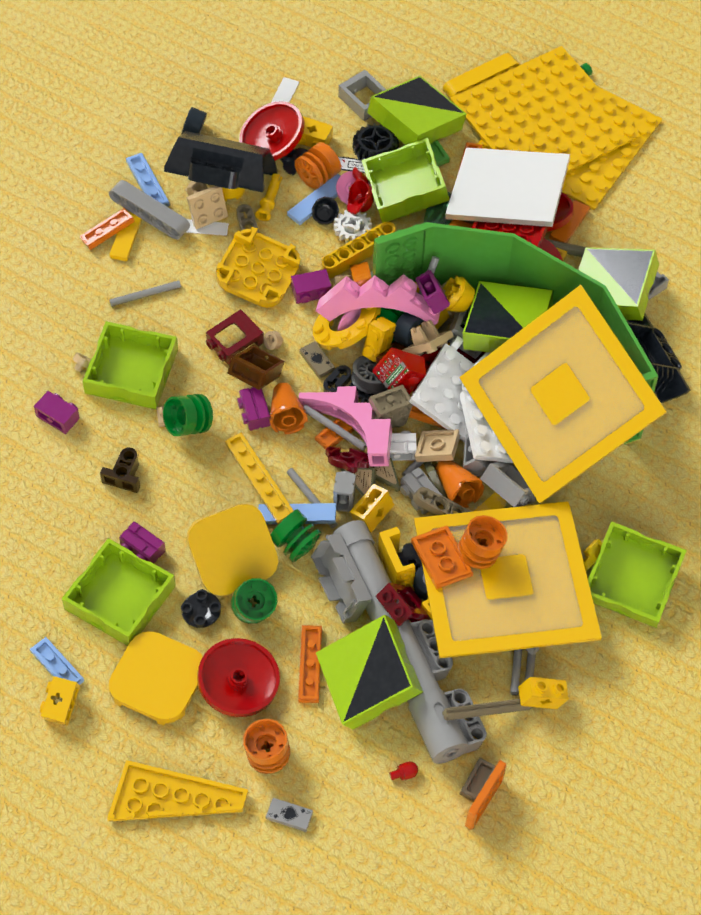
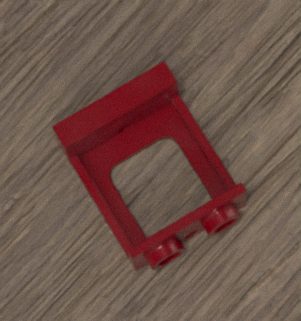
M241 309L206 332L208 348L214 350L218 358L222 362L225 361L229 366L231 358L251 344L255 343L259 347L264 343V332ZM235 324L246 337L233 346L226 348L215 335L228 326Z
M388 583L375 596L399 627L407 619L412 623L431 619L422 607V600L410 586Z

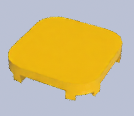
M251 227V229L238 230L234 234V238L220 263L218 262L216 281L225 291L265 308L274 307L283 300L291 285V276L297 274L301 258L296 250V246L291 243L287 246L258 233V228Z
M236 504L228 509L202 519H197L188 529L186 542L198 570L201 583L212 594L223 596L234 593L243 582L253 578L266 580L277 569L278 556L264 516L253 505Z
M152 631L142 632L136 635L129 643L109 680L110 695L114 703L119 707L123 705L157 720V724L165 726L166 723H173L178 719L181 720L185 716V710L198 688L197 672L203 656L196 649Z

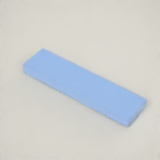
M139 153L126 158V163L141 190L163 205L170 206L165 193L143 154Z
M337 174L329 179L320 188L287 211V216L299 226L312 216L311 211L316 200L322 197L335 199L338 196L336 183L340 175Z
M336 503L290 504L293 510L298 509L307 518L305 524H336ZM259 504L258 509L264 516L266 524H277L266 505Z

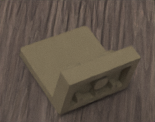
M403 385L370 396L368 400L377 414V419H390L392 428H399L407 423L413 406L409 402L411 398Z

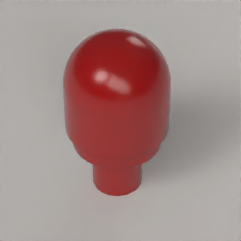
M408 761L397 766V770L389 772L391 780L398 778L408 780L414 778L418 774L419 769L416 763Z

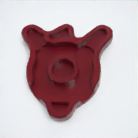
M327 447L325 450L328 462L335 467L343 468L351 473L358 472V468H369L367 453L349 448V452H341V448Z

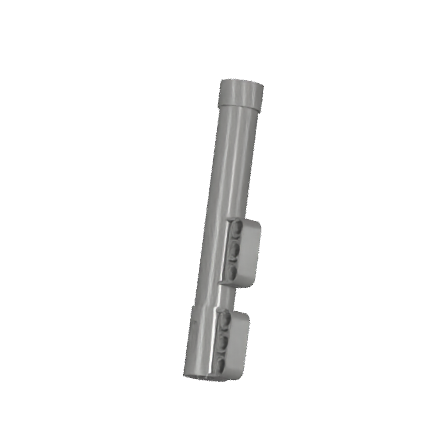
M356 520L340 526L333 534H341L372 598L366 607L371 621L383 615L393 619L375 597L391 581L375 549V542L367 524L364 521ZM407 619L400 627L398 625L397 627L404 642L408 660L414 667L423 693L408 700V708L432 761L435 764L446 763L460 757L462 754L478 750L485 740L487 733L479 716L466 718L468 721L464 718L448 721L444 719L442 712L445 708L473 705L469 694L463 689H455L448 692L440 689L437 681L446 678L453 666V660L451 657L439 658L433 621L425 619L410 623Z

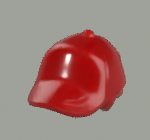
M354 167L353 177L356 181L349 189L347 210L351 214H358L359 212L370 210L374 197L367 177Z

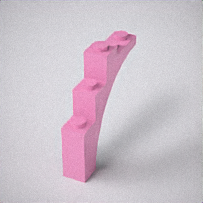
M404 274L390 286L374 275L360 287L355 281L346 276L319 299L316 312L328 321H332L339 315L351 310L371 307L390 308L407 312L426 322L431 320L434 325L438 323L440 312L437 314L432 312L424 297L416 292L417 284Z
M356 386L337 387V392L299 393V400L303 407L308 405L319 413L341 419L361 435L367 446L369 466H389L392 440L391 420L375 419V411L370 403H358Z

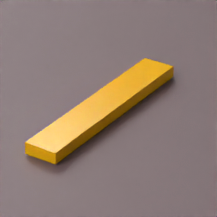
M242 432L225 440V444L277 524H279L294 510Z

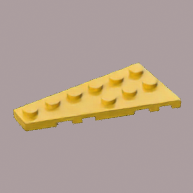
M126 760L107 820L109 822L243 812L248 789Z

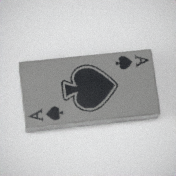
M273 798L266 819L306 832L313 815V810Z

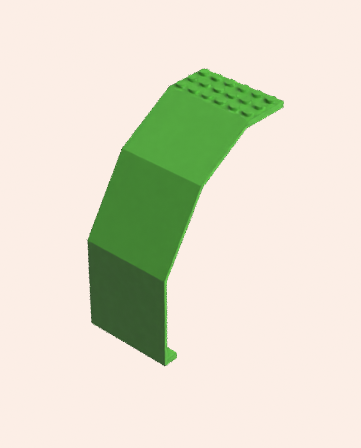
M425 222L403 230H397L394 233L381 235L374 239L372 277L374 275L389 286L403 274L416 282L415 279L427 271L432 256L439 258L434 275L440 285H443L450 278L455 279L456 276L464 277L474 288L475 293L479 281L553 290L554 305L579 285H582L654 392L658 374L608 288L518 235ZM643 430L624 444L641 439Z

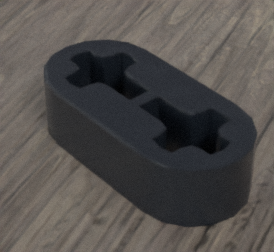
M346 365L338 366L323 382V391L337 392V387L346 386L351 380V369Z

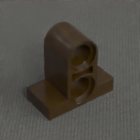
M130 447L125 448L120 452L113 470L102 467L100 472L101 482L138 494L140 481L139 477L134 476L139 466L137 451Z

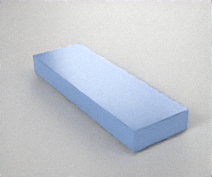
M47 637L30 648V652L52 676L74 681L79 685L84 682V678Z

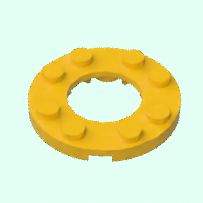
M381 307L361 308L357 321L342 331L331 330L334 320L328 321L319 314L313 326V337L326 350L338 347L339 349L347 348L367 335L370 323L380 315Z

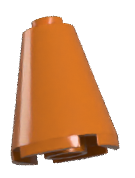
M277 384L273 388L271 428L278 433L279 431L284 432V434L296 433L304 428V423L308 420L307 413L290 384Z
M453 460L439 461L435 470L449 500L464 508H468L467 504L472 501L476 503L484 492V485L480 478Z

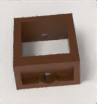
M252 345L232 357L227 374L260 390L280 377L285 361Z

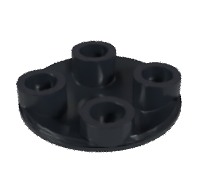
M200 589L190 595L181 605L182 617L192 627H208L220 617L221 603L215 595Z

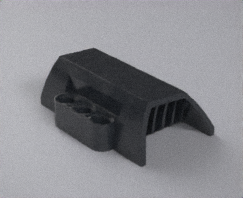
M185 131L178 137L164 166V172L187 176L189 180L227 189H237L239 187L262 193L265 187L264 174L273 175L278 172L270 148Z
M646 313L643 320H627L628 325L658 374L654 393L660 402L670 401L691 391L679 371L682 368L681 363L663 333L653 327Z

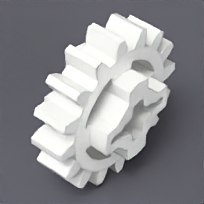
M344 210V215L339 213L338 218H335V236H339L340 241L345 239L347 244L349 241L372 229L371 218H366L367 213L351 214Z

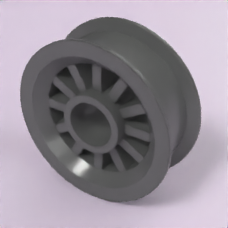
M360 356L353 363V372L351 374L353 385L358 390L368 394H379L388 390L373 373V368L378 363L371 361L365 356Z

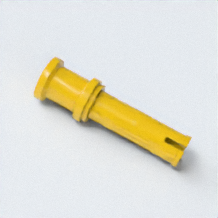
M275 173L272 175L266 194L260 200V207L256 210L255 216L261 221H269L271 218V210L275 207L274 200L283 179L282 176L280 177V174Z

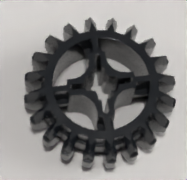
M375 123L373 126L367 124L366 128L361 126V129L357 130L356 135H354L352 142L354 155H357L358 160L397 150L399 146L398 138L394 133L381 124L378 126Z

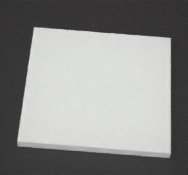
M466 148L445 218L553 227L570 161V154Z

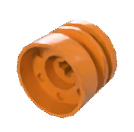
M318 142L308 152H305L295 160V168L299 177L307 186L312 189H318L328 179L333 178L341 171V162L331 147L323 142Z
M481 515L471 519L458 543L460 558L467 565L477 569H486L494 565L507 542L508 533L505 526L491 516Z
M260 719L253 722L246 729L243 736V745L252 768L258 772L269 774L281 770L288 763L290 746L287 733L279 722L272 719Z

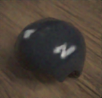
M322 197L313 204L311 214L318 224L328 225L337 218L339 207L337 202L331 197Z

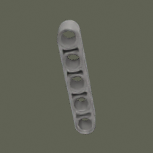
M120 180L109 191V196L115 203L173 239H180L190 228V223L186 218L124 180Z

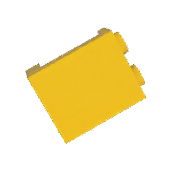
M398 527L380 532L378 553L391 582L411 587L414 584L415 565L412 563L402 566L396 553L399 552L400 531Z

